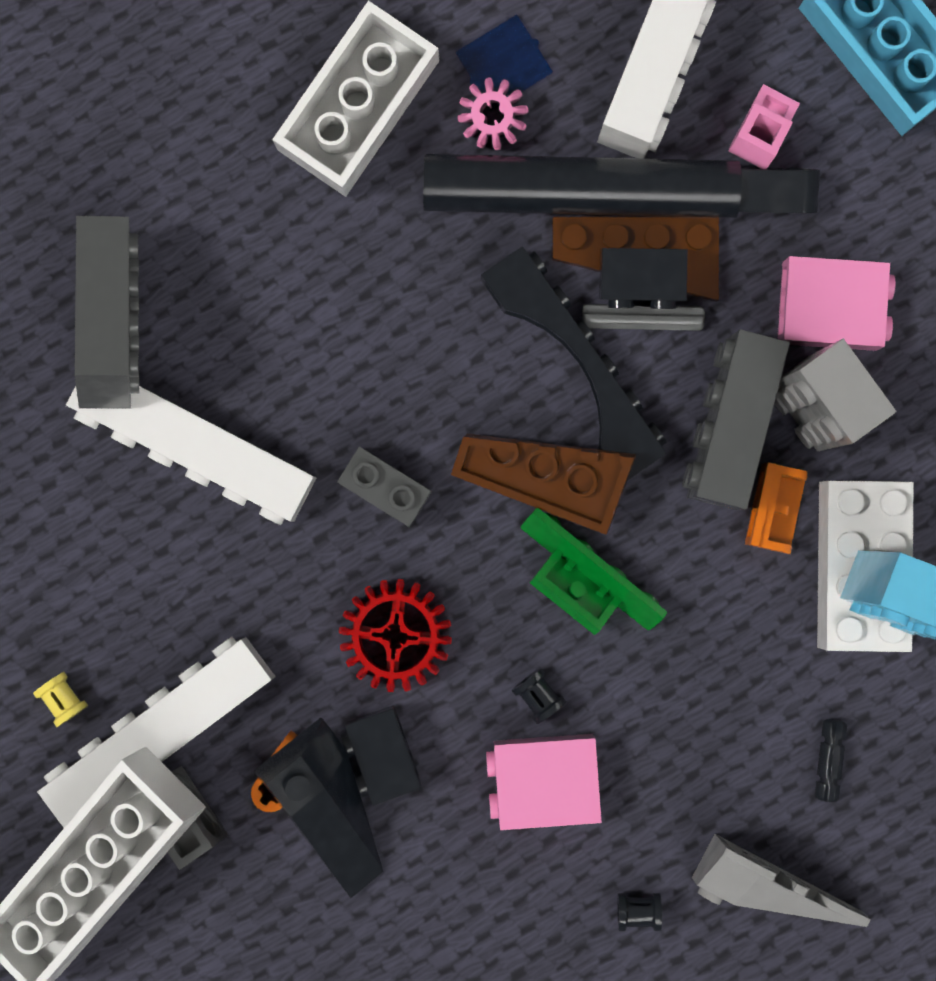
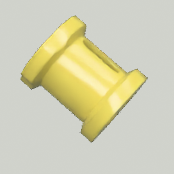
M65 672L60 673L33 692L36 698H42L54 715L55 720L53 723L56 727L61 726L88 707L85 701H80L66 682L68 676Z

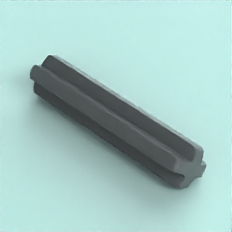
M585 304L582 308L581 320H583L588 328L700 331L704 327L705 312L701 306H676V309H650V305H634V308H608V304Z

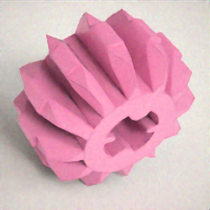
M486 78L485 93L482 94L475 84L469 87L471 93L476 97L474 102L463 97L460 99V105L471 109V113L458 115V121L460 123H474L463 134L469 139L481 131L477 140V146L481 149L485 147L489 136H492V145L495 150H501L500 135L503 134L508 142L514 144L517 142V139L510 131V128L513 126L518 130L525 131L527 127L524 122L515 119V116L527 114L529 112L528 106H512L521 99L523 94L520 90H516L506 97L505 95L510 83L505 79L500 83L498 92L494 91L492 78ZM491 104H500L499 111L504 115V118L500 123L494 120L495 125L493 126L487 125V117L483 114L484 108L489 106L492 109Z

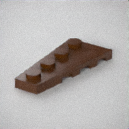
M553 217L552 219L553 261L600 272L601 248L688 249L687 294L703 297V299L715 302L719 301V217Z
M467 433L462 439L451 475L607 535L637 454Z

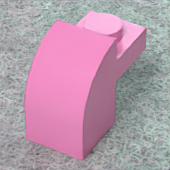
M763 84L734 137L728 152L761 169H767L777 155L793 123L791 120L800 103Z

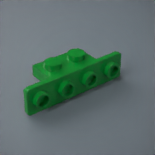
M536 508L521 525V529L552 553L529 583L593 635L602 629L617 607L646 630H651L667 615V611L659 605L654 596L641 591L627 580L626 575L619 568L606 563L594 553L593 548L587 542L576 539L561 526L559 520L553 515L544 513L539 508Z

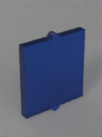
M518 15L513 16L456 52V55L471 77L470 85L475 84L482 94L486 92V78H492L495 92H498L500 83L504 79L509 81V89L505 95L508 97L516 90L523 92L553 73L538 49L539 41L531 38ZM492 103L491 111L500 106V104Z

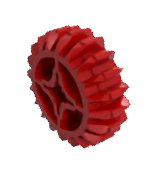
M404 579L397 580L396 591L390 592L387 580L380 581L382 591L380 595H377L370 585L364 589L365 594L370 599L367 603L358 596L352 599V603L360 609L358 614L350 610H345L343 613L345 619L354 622L353 627L341 626L339 628L340 634L352 635V641L344 642L340 645L341 651L351 649L355 651L356 655L351 656L346 661L347 666H354L360 661L364 667L358 671L356 677L361 680L368 671L375 674L370 685L372 688L378 687L381 677L388 679L386 686L388 692L394 691L396 686L395 680L402 679L404 691H410L411 681L409 677L414 675L420 685L426 684L427 679L422 670L427 668L432 674L437 675L440 669L432 662L433 657L444 661L448 658V653L437 649L438 644L448 645L452 643L451 636L439 634L440 629H447L451 626V621L444 619L437 622L435 617L445 611V606L440 604L431 610L427 604L433 600L435 594L429 591L421 600L416 596L421 587L417 582L412 586L410 593L403 592L405 587ZM392 601V611L387 624L372 627L362 626L365 617L372 608L383 602ZM405 602L415 606L423 613L428 621L430 632L412 629L407 625L404 616ZM397 613L399 614L398 625H400V631L407 633V636H416L418 638L408 637L406 642L401 640V646H397L394 657L392 655L393 646L391 645V639L384 637V635L374 634V632L383 633L385 628L391 630L390 625L396 622ZM362 639H370V641L379 642L384 646L387 654L386 668L375 663L368 656ZM419 644L430 645L428 651L419 662L408 668L399 669L401 652L405 647Z

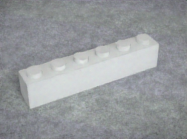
M76 386L66 403V406L77 411L74 419L94 429H97L99 423L114 430L111 438L130 448H134L137 442L151 449L148 457L169 468L173 461L188 468L185 474L186 477L206 487L210 480L225 488L222 493L224 497L242 506L245 505L247 500L261 506L259 515L279 525L283 523L284 519L290 522L295 521L317 479L311 474L139 386V394H131V409L79 408Z
M233 636L212 651L216 656L213 661L205 667L198 661L178 677L183 683L173 691L169 692L166 687H163L148 698L145 703L149 709L138 717H135L131 711L111 726L115 734L102 743L100 738L96 737L81 748L78 754L82 759L74 765L68 767L63 762L44 776L48 784L37 792L63 828H65L122 759L147 747L163 762L276 677L247 637L236 642Z

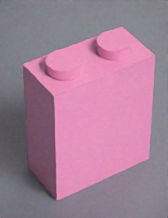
M789 256L782 263L778 339L790 342L789 345L827 347L844 338L851 349L877 351L885 347V341H890L892 336L893 319L891 316H887L888 300L893 299L896 283L895 276L890 275V263Z
M593 734L493 741L494 751L486 752L488 777H496L497 793L489 794L491 819H499L500 830L602 823L596 739Z

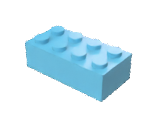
M803 0L799 10L901 136L936 110V17L922 0Z
M858 550L840 597L852 603L849 610L870 619L890 622L891 627L903 632L936 640V566L901 552Z

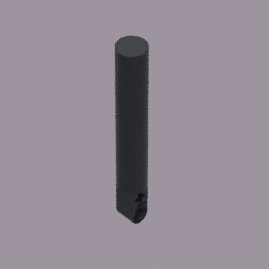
M425 154L423 203L424 211L719 218H737L739 212L817 213L820 170L741 167L738 160Z

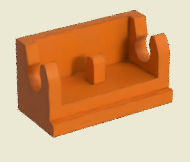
M769 462L761 465L744 545L791 554L792 540L804 484L807 479V471Z

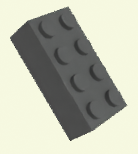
M76 216L75 382L79 408L131 409V394H139L138 233H130L129 217Z
M739 329L729 338H726L724 343H719L713 363L714 367L720 368L718 377L714 380V383L708 384L703 401V407L709 408L708 416L703 424H698L693 439V447L699 448L696 462L694 461L693 464L688 463L683 478L682 487L688 489L686 498L731 510L747 509L790 342Z

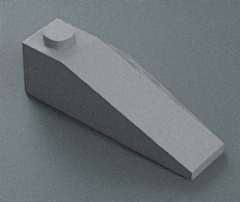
M714 834L692 876L695 884L700 887L698 894L718 905L721 904L722 900H725L736 906L867 927L871 920L861 910L717 834Z

